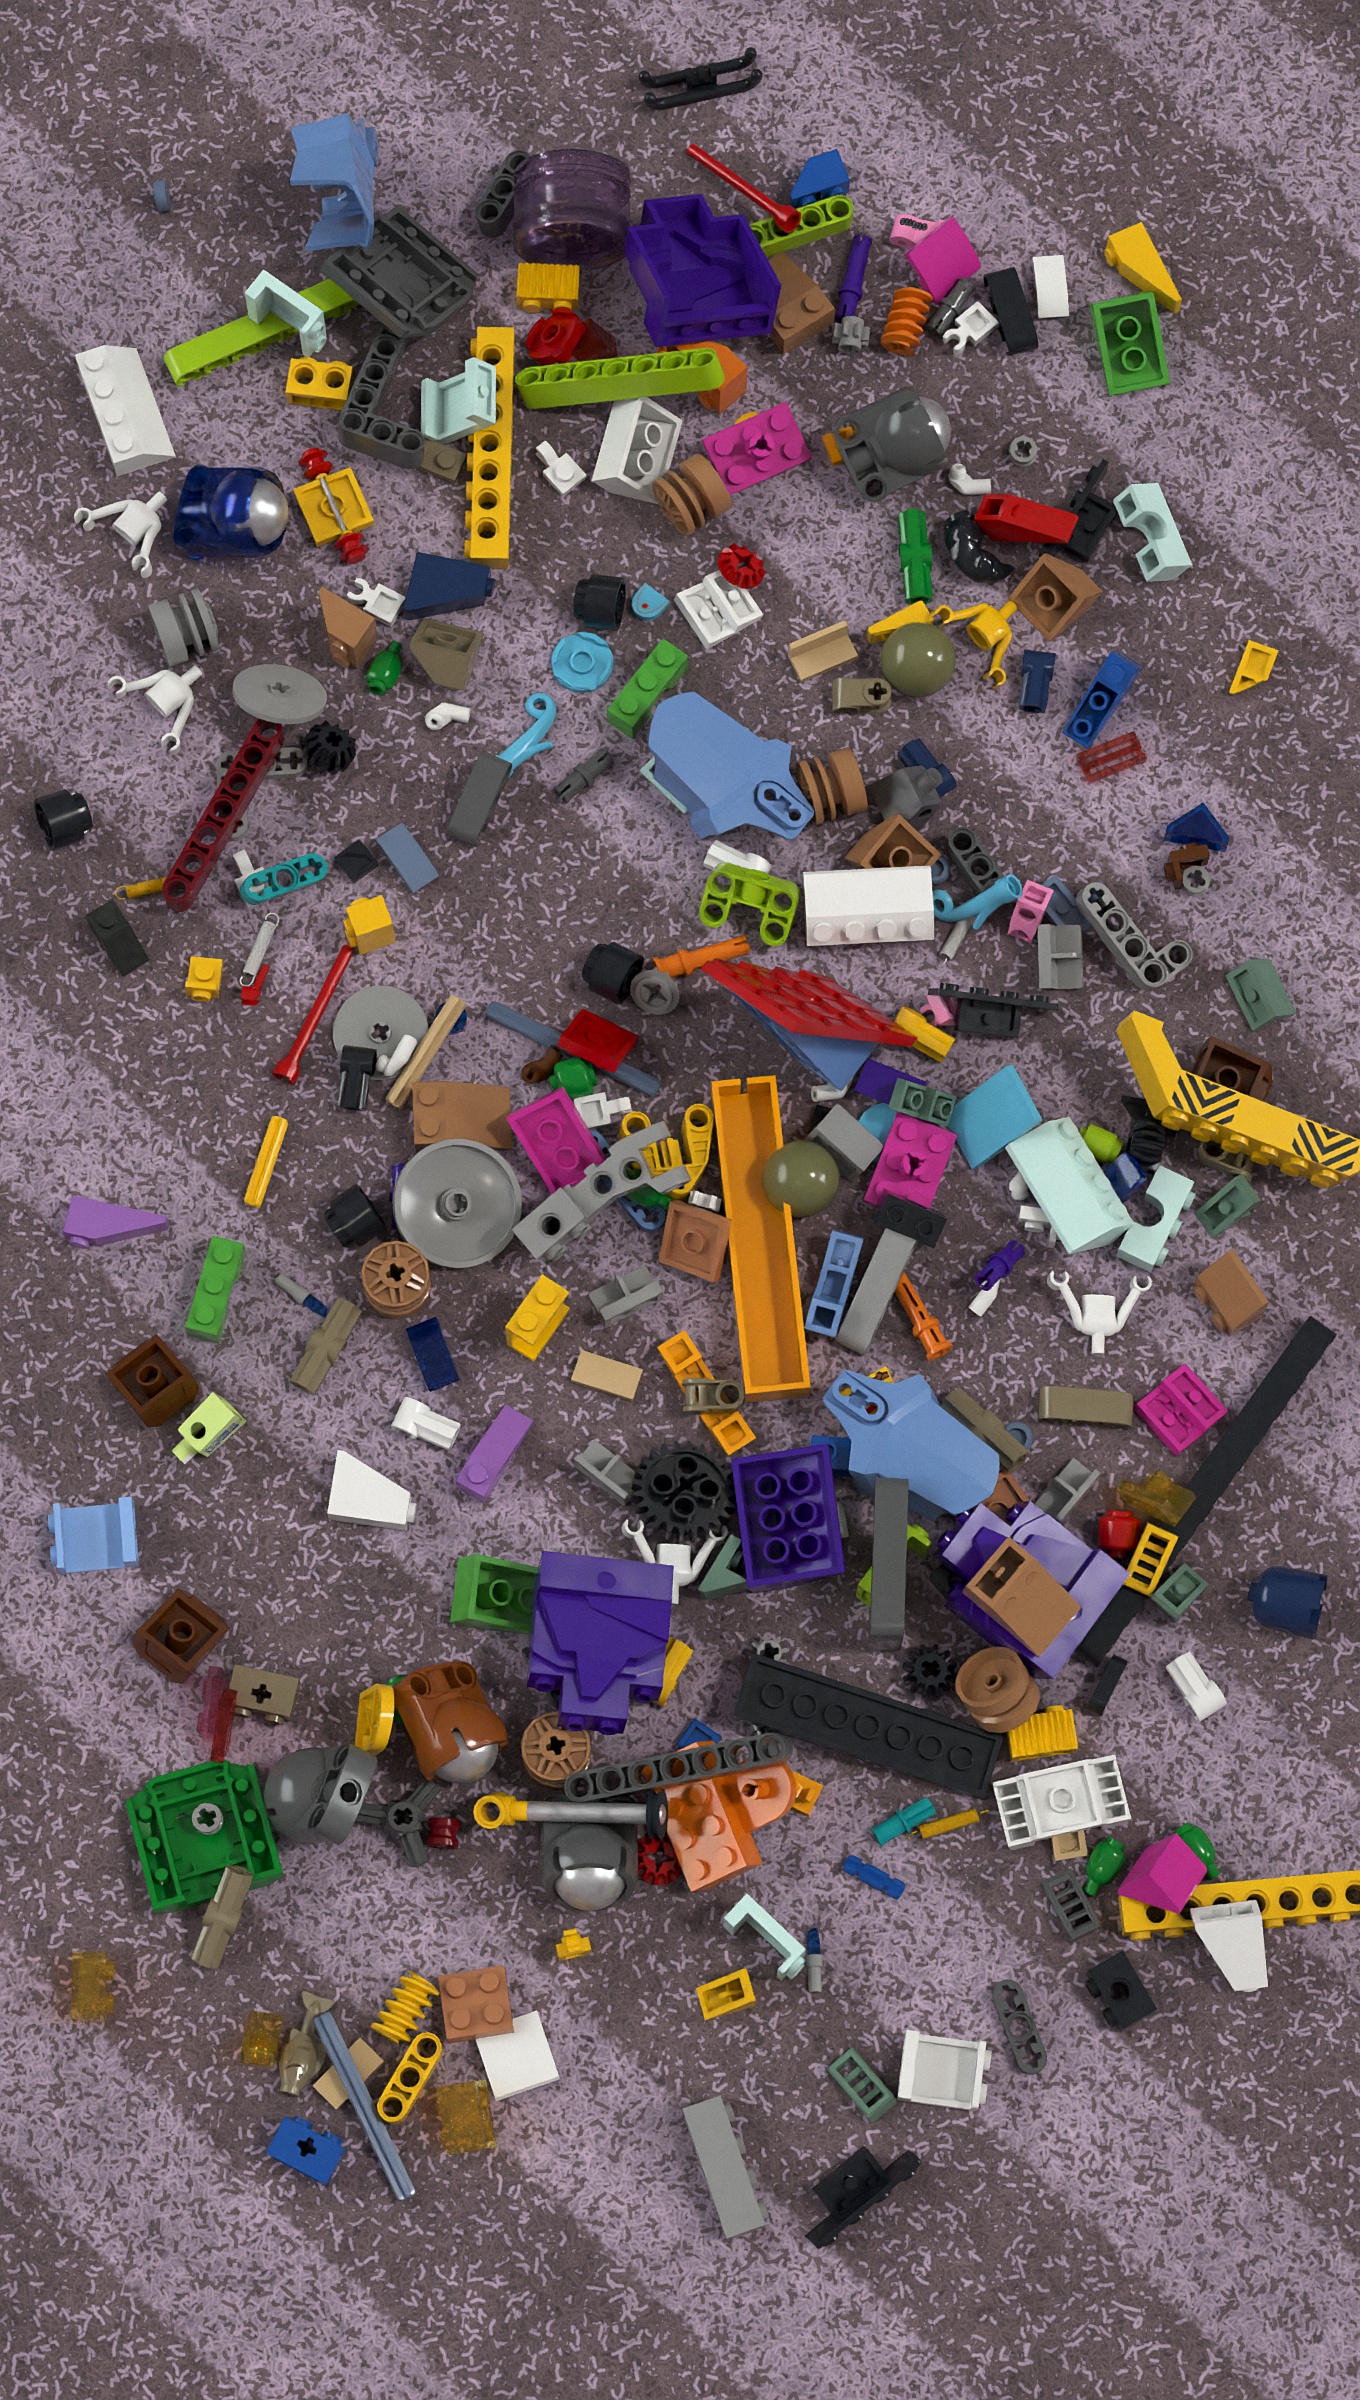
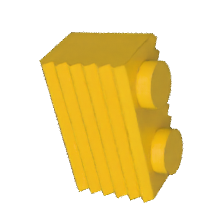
M518 263L517 308H522L523 311L528 313H537L541 309L554 310L560 307L578 310L580 266H573L571 264Z
M1063 1705L1044 1708V1713L1034 1714L1027 1722L1016 1729L1006 1731L1011 1762L1077 1753L1078 1750L1072 1709L1064 1710Z

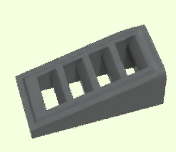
M1071 1868L1041 1882L1069 1943L1101 1928L1096 1914ZM1069 1880L1070 1887L1054 1893L1053 1887ZM1075 1892L1077 1898L1060 1905L1059 1899ZM1079 1904L1081 1905L1083 1910L1068 1917L1066 1916L1064 1911ZM1084 1916L1087 1917L1088 1922L1075 1928L1072 1927L1071 1922Z

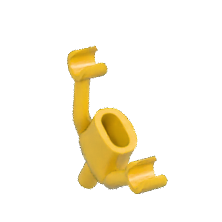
M1008 601L999 610L987 603H981L953 612L948 606L941 605L930 613V617H933L935 614H939L942 617L943 621L939 628L944 627L951 621L968 619L978 615L966 627L970 638L984 651H989L999 642L994 651L990 671L983 675V679L989 676H993L997 682L992 687L993 690L1005 683L1006 674L1000 668V665L1012 639L1011 627L1007 619L1017 610L1014 602Z

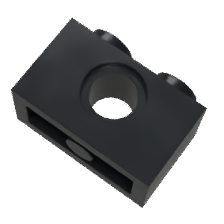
M885 1188L871 1216V1219L876 1224L913 1238L932 1248H935L947 1221V1218L942 1213Z
M1124 1951L1091 1968L1086 1973L1089 1979L1085 1981V1985L1094 1999L1100 1997L1106 2008L1102 2010V2014L1111 2028L1116 2026L1119 2032H1122L1156 2012L1155 2004ZM1114 1985L1124 1987L1127 1991V1999L1122 2002L1113 2000L1110 1996V1988Z

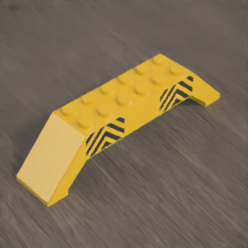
M1134 1010L1118 1024L1116 1032L1154 1118L1162 1121L1161 1124L1164 1127L1172 1130L1184 1129L1191 1132L1193 1138L1203 1142L1212 1140L1221 1144V1148L1227 1152L1235 1154L1242 1152L1250 1155V1159L1258 1164L1269 1165L1270 1163L1281 1168L1280 1171L1292 1177L1301 1175L1311 1179L1310 1183L1319 1188L1327 1189L1328 1187H1334L1360 1174L1359 1139L1182 1070L1162 1032L1164 1022Z

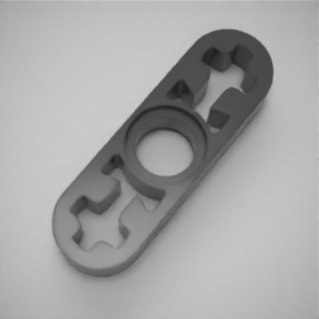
M1003 1980L995 1986L992 1993L995 2008L1018 2068L1025 2074L1035 2075L1041 2072L1047 2063L1046 2051L1021 1986L1013 1980ZM1006 1986L1009 1991L1015 1990L1017 1993L1013 1997L1015 2009L1020 2005L1024 2009V2011L1010 2014L1007 2018L1003 2011H1010L1008 2002L1006 2000L1000 2001L998 1997L1003 1993L1002 1988ZM1015 2018H1023L1029 2024V2032L1023 2037L1013 2035L1010 2030V2023ZM1034 2037L1036 2043H1030V2049L1033 2054L1039 2053L1041 2057L1036 2062V2068H1032L1030 2064L1024 2065L1022 2059L1027 2056L1024 2046L1017 2049L1015 2043H1023Z

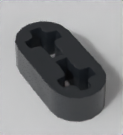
M1113 1654L1086 1709L1102 1716L1128 1663L1127 1660Z

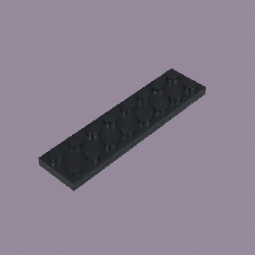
M756 1653L751 1654L732 1715L733 1718L980 1800L986 1798L1004 1737L1003 1735L988 1732L982 1728Z

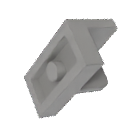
M1037 925L1039 989L1083 988L1081 925Z
M836 1104L824 1119L804 1138L805 1141L816 1143L825 1148L837 1163L839 1172L850 1182L854 1181L884 1148V1145L839 1104Z
M642 1266L622 1277L618 1273L614 1275V1281L589 1293V1297L605 1328L663 1300V1291L658 1281L654 1282L646 1266Z
M594 1439L581 1456L579 1454L573 1459L574 1467L620 1504L625 1506L635 1492L631 1490L633 1480H636L634 1478L635 1471L622 1462V1458L618 1453L613 1455Z
M1073 1458L1059 1476L1053 1479L1052 1484L1034 1505L1062 1524L1099 1480L1101 1472L1097 1469L1091 1472Z

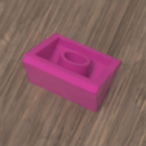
M1175 1833L1145 1848L1119 1887L1118 1894L1180 1914L1206 1874L1207 1867L1181 1837Z

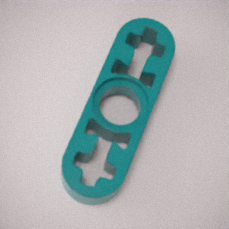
M310 853L253 873L242 882L240 895L248 904L259 905L312 886L325 877L328 870L327 863L322 856ZM309 864L311 867L317 866L319 869L315 876L313 872L305 873L301 877L299 875V872L304 870ZM284 871L290 875L292 882L289 887H283L278 884L276 880L277 872ZM268 881L269 887L264 888L259 893V896L257 892L251 893L249 890L253 884L260 886Z

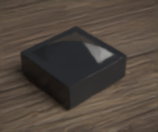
M360 839L334 857V861L353 884L379 866L378 861Z

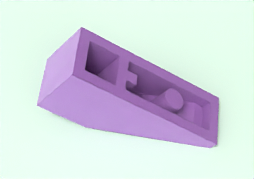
M73 1195L63 1234L65 1239L70 1240V1245L87 1249L89 1245L100 1246L168 1230L169 1222L167 1216Z
M505 1405L458 1475L456 1488L485 1504L534 1420Z

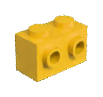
M382 895L372 899L367 897L357 899L350 904V907L346 908L347 919L343 920L344 932L350 948L357 947L359 955L395 943L393 923Z

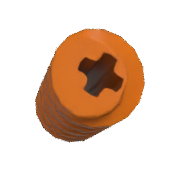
M913 287L900 288L894 292V301L890 306L891 312L887 316L888 323L884 326L885 334L882 335L880 343L889 352L910 357L915 354L912 348L920 345V340L917 337L923 335V329L920 326L926 324L927 319L923 315L929 313L930 308L926 304H930L933 297L921 289Z

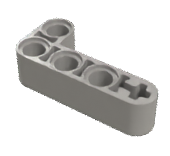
M1093 882L1085 886L1077 894L1076 905L1128 976L1140 989L1151 991L1158 988L1191 962L1193 957L1192 949L1188 943L1182 940H1175L1155 952L1104 884ZM1095 893L1098 899L1091 904L1088 898ZM1104 907H1107L1109 909L1102 913L1100 916L1097 914V912L1102 910ZM1107 917H1113L1118 921L1119 928L1117 932L1110 931L1107 928ZM1126 942L1136 945L1138 949L1137 957H1131L1126 953ZM1170 949H1176L1180 952L1182 957L1180 964L1173 963L1170 960ZM1146 967L1155 970L1157 974L1155 983L1149 982L1145 978L1144 971Z
M888 1228L885 1229L835 1340L836 1343L862 1355L867 1353L906 1266L910 1263V1257L918 1246L919 1242Z

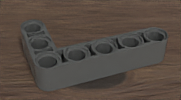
M381 323L339 416L338 439L346 448L406 469H415L424 460V435L416 429L376 416L410 339H400ZM348 427H355L357 429L351 430ZM382 437L386 438V440H379L377 438ZM406 448H414L416 450L411 451L407 450Z
M875 1477L871 1607L868 1620L867 1650L900 1651L904 1638L909 1479Z

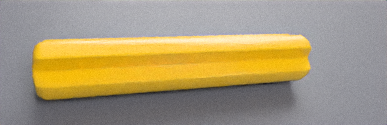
M272 1116L244 1197L245 1204L250 1207H261L288 1126L287 1120L282 1117Z

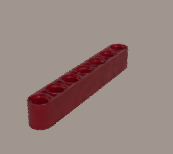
M258 718L164 881L162 887L164 899L168 908L172 911L184 912L194 903L284 744L285 737L282 724ZM267 729L277 731L276 735L271 738L263 737L262 733ZM257 755L262 758L257 764L247 763L248 758ZM237 782H243L247 784L245 789H243L242 791H234L231 789L232 786ZM221 809H230L232 811L226 818L216 816L217 812ZM212 835L216 837L215 842L210 845L201 843L205 836ZM192 862L201 864L197 871L190 872L186 870V866ZM176 889L186 891L185 895L179 899L170 897L171 893Z

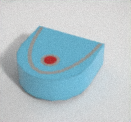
M646 583L643 584L632 599L633 613L643 621L656 619L669 605L668 599Z

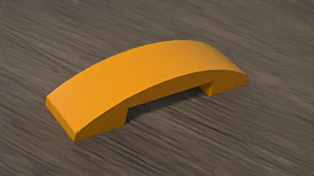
M685 1330L657 1347L684 1394L683 1379L706 1378L715 1380L703 1362L702 1355ZM698 1390L695 1391L696 1403H698ZM722 1392L720 1394L722 1401L726 1404H731L725 1393ZM739 1411L699 1415L728 1456L756 1439Z

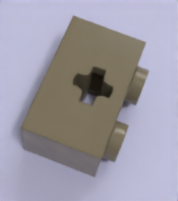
M235 1664L225 1703L227 1708L232 1709L231 1714L251 1718L253 1713L265 1716V1722L283 1725L284 1720L292 1722L301 1682L299 1678ZM262 1689H266L268 1696L271 1698H265L263 1703H259L254 1694H261Z

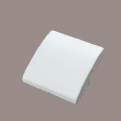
M719 570L705 576L702 583L677 593L674 598L675 603L706 650L763 617V613L747 589L739 588L729 583Z
M537 2010L513 2018L514 2033L475 2039L496 2101L560 2079Z

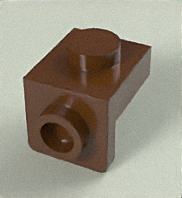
M1189 843L1181 846L1179 850L1169 853L1168 863H1164V873L1167 882H1173L1174 890L1181 889L1183 883L1181 870L1191 866H1205L1208 864L1210 854L1207 844L1198 846L1197 843Z

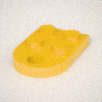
M375 1684L361 1692L359 1697L355 1746L374 1756L386 1748L392 1729L394 1691L391 1685Z

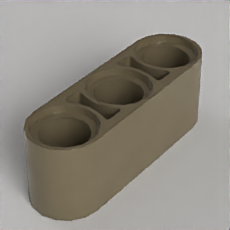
M1044 1386L1040 1388L1038 1421L1046 1423V1420L1058 1421V1424L1073 1426H1078V1423L1090 1424V1427L1109 1429L1111 1426H1123V1430H1128L1132 1428L1134 1395L1119 1391Z

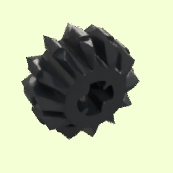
M325 720L321 725L315 724L311 727L309 733L306 734L302 745L304 748L303 757L310 759L309 767H319L320 774L328 770L333 776L338 771L344 772L348 769L350 763L353 762L356 756V739L349 737V729H340L339 723L331 726Z
M1137 1119L1133 1123L1128 1135L1125 1152V1164L1128 1170L1140 1174H1154L1157 1171L1162 1160L1166 1140V1131L1161 1123L1149 1119Z
M924 1644L920 1645L919 1652L921 1656L914 1651H910L908 1657L913 1663L904 1662L902 1666L903 1670L911 1672L903 1676V1682L911 1683L915 1681L909 1692L914 1694L919 1688H922V1700L927 1699L928 1693L931 1690L933 1697L936 1700L940 1699L941 1692L939 1687L944 1692L950 1693L952 1687L947 1681L955 1682L957 1674L950 1672L957 1668V1662H945L951 1652L945 1650L941 1656L938 1655V1644L933 1645L931 1653H928L927 1647ZM935 1666L937 1668L935 1675L938 1676L935 1678L933 1675H930L926 1678L924 1676L925 1668L922 1667L931 1668Z

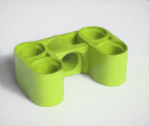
M729 862L719 863L707 880L699 909V917L704 925L716 928L725 923L733 904L736 905L737 902L761 909L760 912L764 913L760 927L762 940L770 946H779L786 941L793 928L801 899V891L792 881ZM724 875L728 877L731 885L725 886L720 884L717 876ZM781 893L788 895L792 903L784 904L780 902L777 895ZM716 904L720 906L723 914L717 915L712 913L709 905ZM769 924H780L784 932L776 933L772 931Z

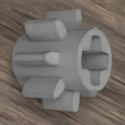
M843 317L841 324L834 323L832 343L838 344V350L843 353L858 354L861 352V346L868 347L870 327H864V320L859 317Z
M764 1634L763 1642L760 1645L756 1642L751 1644L752 1649L759 1655H764V1650L770 1648L772 1653H778L774 1655V1660L783 1663L786 1662L781 1659V1656L788 1655L790 1651L789 1648L781 1649L780 1636L773 1641L769 1640L768 1636Z

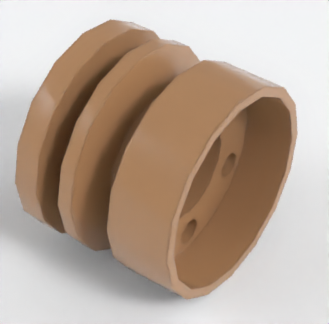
M699 453L694 454L679 464L681 478L670 470L665 473L664 478L659 477L652 481V489L663 514L685 537L694 533L695 527L702 528L705 526L703 512L709 518L715 519L732 508V501L725 484L710 462Z
M850 747L828 753V768H824L818 757L811 759L812 771L806 760L796 762L797 786L814 809V815L811 818L814 825L824 823L823 808L829 821L836 820L835 805L837 804L840 805L846 816L867 811L868 803L864 783Z
M401 1241L385 1242L372 1249L364 1260L361 1271L365 1297L372 1309L383 1317L392 1319L409 1318L421 1311L429 1300L432 1288L428 1262L422 1252L410 1243ZM397 1271V1274L401 1276V1280L395 1282L394 1278H391V1273Z
M558 1712L545 1713L534 1719L524 1731L521 1742L523 1766L528 1776L540 1787L550 1790L564 1789L566 1779L575 1772L588 1770L591 1761V1746L588 1732L586 1730L574 1732L567 1730L565 1727H557ZM552 1742H557L558 1746H563L561 1754L555 1755V1752L550 1750Z

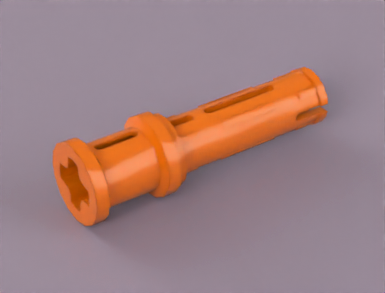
M741 935L737 938L689 952L686 949H679L677 954L664 958L652 957L653 968L657 967L658 971L662 973L669 971L670 978L681 975L689 977L693 974V970L702 968L707 960L712 962L714 958L726 961L739 956L749 955L750 949L748 943H745L747 941L745 935Z
M903 1272L894 1293L914 1326L912 1328L914 1337L920 1339L927 1351L926 1358L928 1361H934L953 1349V1344L950 1341L947 1342L938 1327L940 1325L939 1320L929 1315L918 1293L905 1272Z

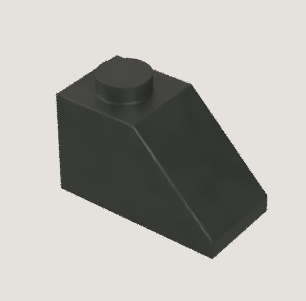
M113 899L86 915L90 929L122 977L149 961L132 927Z

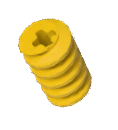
M409 1970L407 1972L411 1978L400 1976L399 1982L404 1989H392V1994L396 1997L397 2001L390 1999L385 2001V2005L390 2012H378V2017L383 2024L372 2023L370 2025L377 2033L397 2045H400V2040L411 2042L412 2039L407 2034V2029L416 2031L419 2029L413 2018L425 2019L426 2016L420 2007L433 2006L427 1995L439 1996L440 1994L430 1982Z

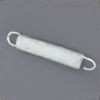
M269 913L265 917L267 919L268 915L274 914L277 916L278 921L276 925L268 921L263 922L242 971L244 975L247 972L254 976L249 985L242 984L241 976L240 984L242 986H250L256 977L279 923V917L275 913Z
M976 916L957 921L940 951V956H942V953L950 957V960L954 957ZM947 958L941 966L939 965V967H942L946 963Z

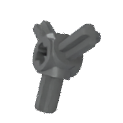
M425 1778L408 1799L402 1797L398 1803L389 1802L388 1807L362 1803L355 1821L385 1826V1832H391L395 1840H401L410 1866L419 1867L429 1860L420 1836V1832L423 1831L421 1821L426 1816L423 1811L441 1791V1787L436 1781H429ZM409 1812L411 1814L409 1815L411 1821L409 1825L406 1823H402L400 1826L396 1824L398 1823L396 1816L398 1813L405 1815Z

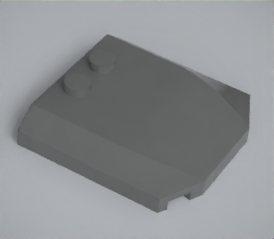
M398 205L379 219L373 230L371 248H364L360 245L350 246L346 250L341 248L323 261L320 268L326 276L400 339L432 334L465 308L472 297L473 286L478 275L475 270Z

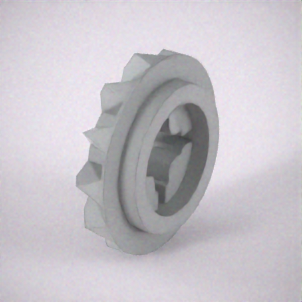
M657 967L652 970L644 968L634 976L630 985V993L637 1006L655 1015L671 1012L677 1006L681 991L677 987L678 980H672L669 977V971L662 973L658 971ZM659 984L661 990L652 998L650 996L652 988Z

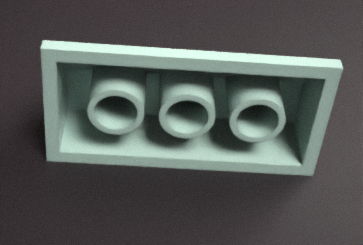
M1070 1117L1048 1121L1005 1147L1069 1254L1110 1245L1134 1224L1126 1207L1115 1193L1109 1179L1103 1173L1093 1153L1089 1150Z

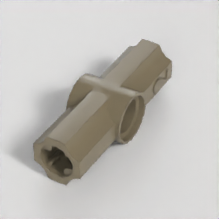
M337 1298L322 1326H318L311 1335L305 1348L306 1353L290 1379L291 1384L315 1396L330 1368L337 1365L338 1362L335 1360L340 1351H345L348 1343L347 1339L363 1313L361 1309L345 1299Z
M960 1387L951 1391L945 1397L940 1407L999 1454V1463L1009 1473L1017 1471L1025 1463L1026 1458L1029 1456V1451L1006 1431L1005 1425L989 1409L984 1410Z
M228 1864L225 1868L215 1897L211 1898L201 1924L203 1928L192 1952L191 1959L199 1965L216 1969L219 1967L230 1936L233 1937L243 1911V1908H241L252 1883L254 1874L245 1868Z

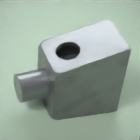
M923 766L905 767L871 784L868 788L884 820H887L896 813L900 814L919 832L941 806L942 801L935 788L942 783L943 779L940 772L935 768H929L926 771Z

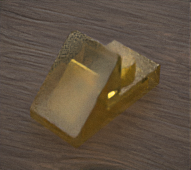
M250 2012L241 2049L240 2063L274 2067V2064H277L284 2019L283 2014Z

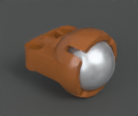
M453 1661L427 1666L413 1671L392 1686L394 1691V1707L399 1711L413 1742V1753L417 1766L427 1780L437 1781L444 1779L452 1783L461 1784L476 1781L492 1768L497 1754L507 1747L508 1736L501 1718L489 1707L478 1684L477 1672L470 1663L466 1661Z

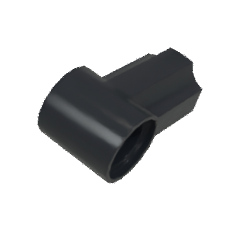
M350 1045L343 1046L340 1061L342 1079L338 1107L366 1111L370 1078L374 1076L376 1069L377 1049Z

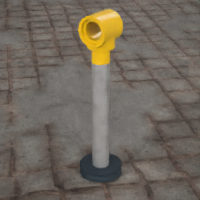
M651 1789L647 1798V1804L517 1801L515 1796H509L504 1792L498 1791L479 1799L474 1806L473 1813L477 1823L487 1829L497 1828L501 1825L514 1826L516 1821L646 1824L650 1839H653L656 1834L660 1839H663L668 1824V1800L663 1789H661L659 1794H656L655 1790ZM490 1802L495 1803L499 1807L500 1814L498 1818L493 1817L489 1813L488 1807Z

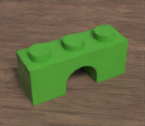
M662 639L607 709V722L633 739L651 716L653 706L665 690L670 692L688 669V655L665 639Z
M212 1236L185 1326L188 1336L220 1343L228 1316L230 1295L234 1284L238 1283L246 1256L243 1243Z

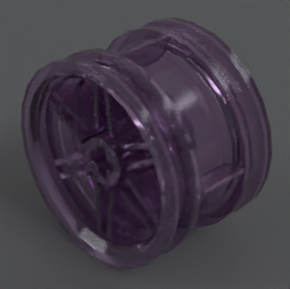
M559 149L535 154L517 165L514 171L513 247L520 258L531 264H571L573 266H580V270H594L613 265L626 256L623 250L627 227H630L631 174L623 162L610 155L592 150Z

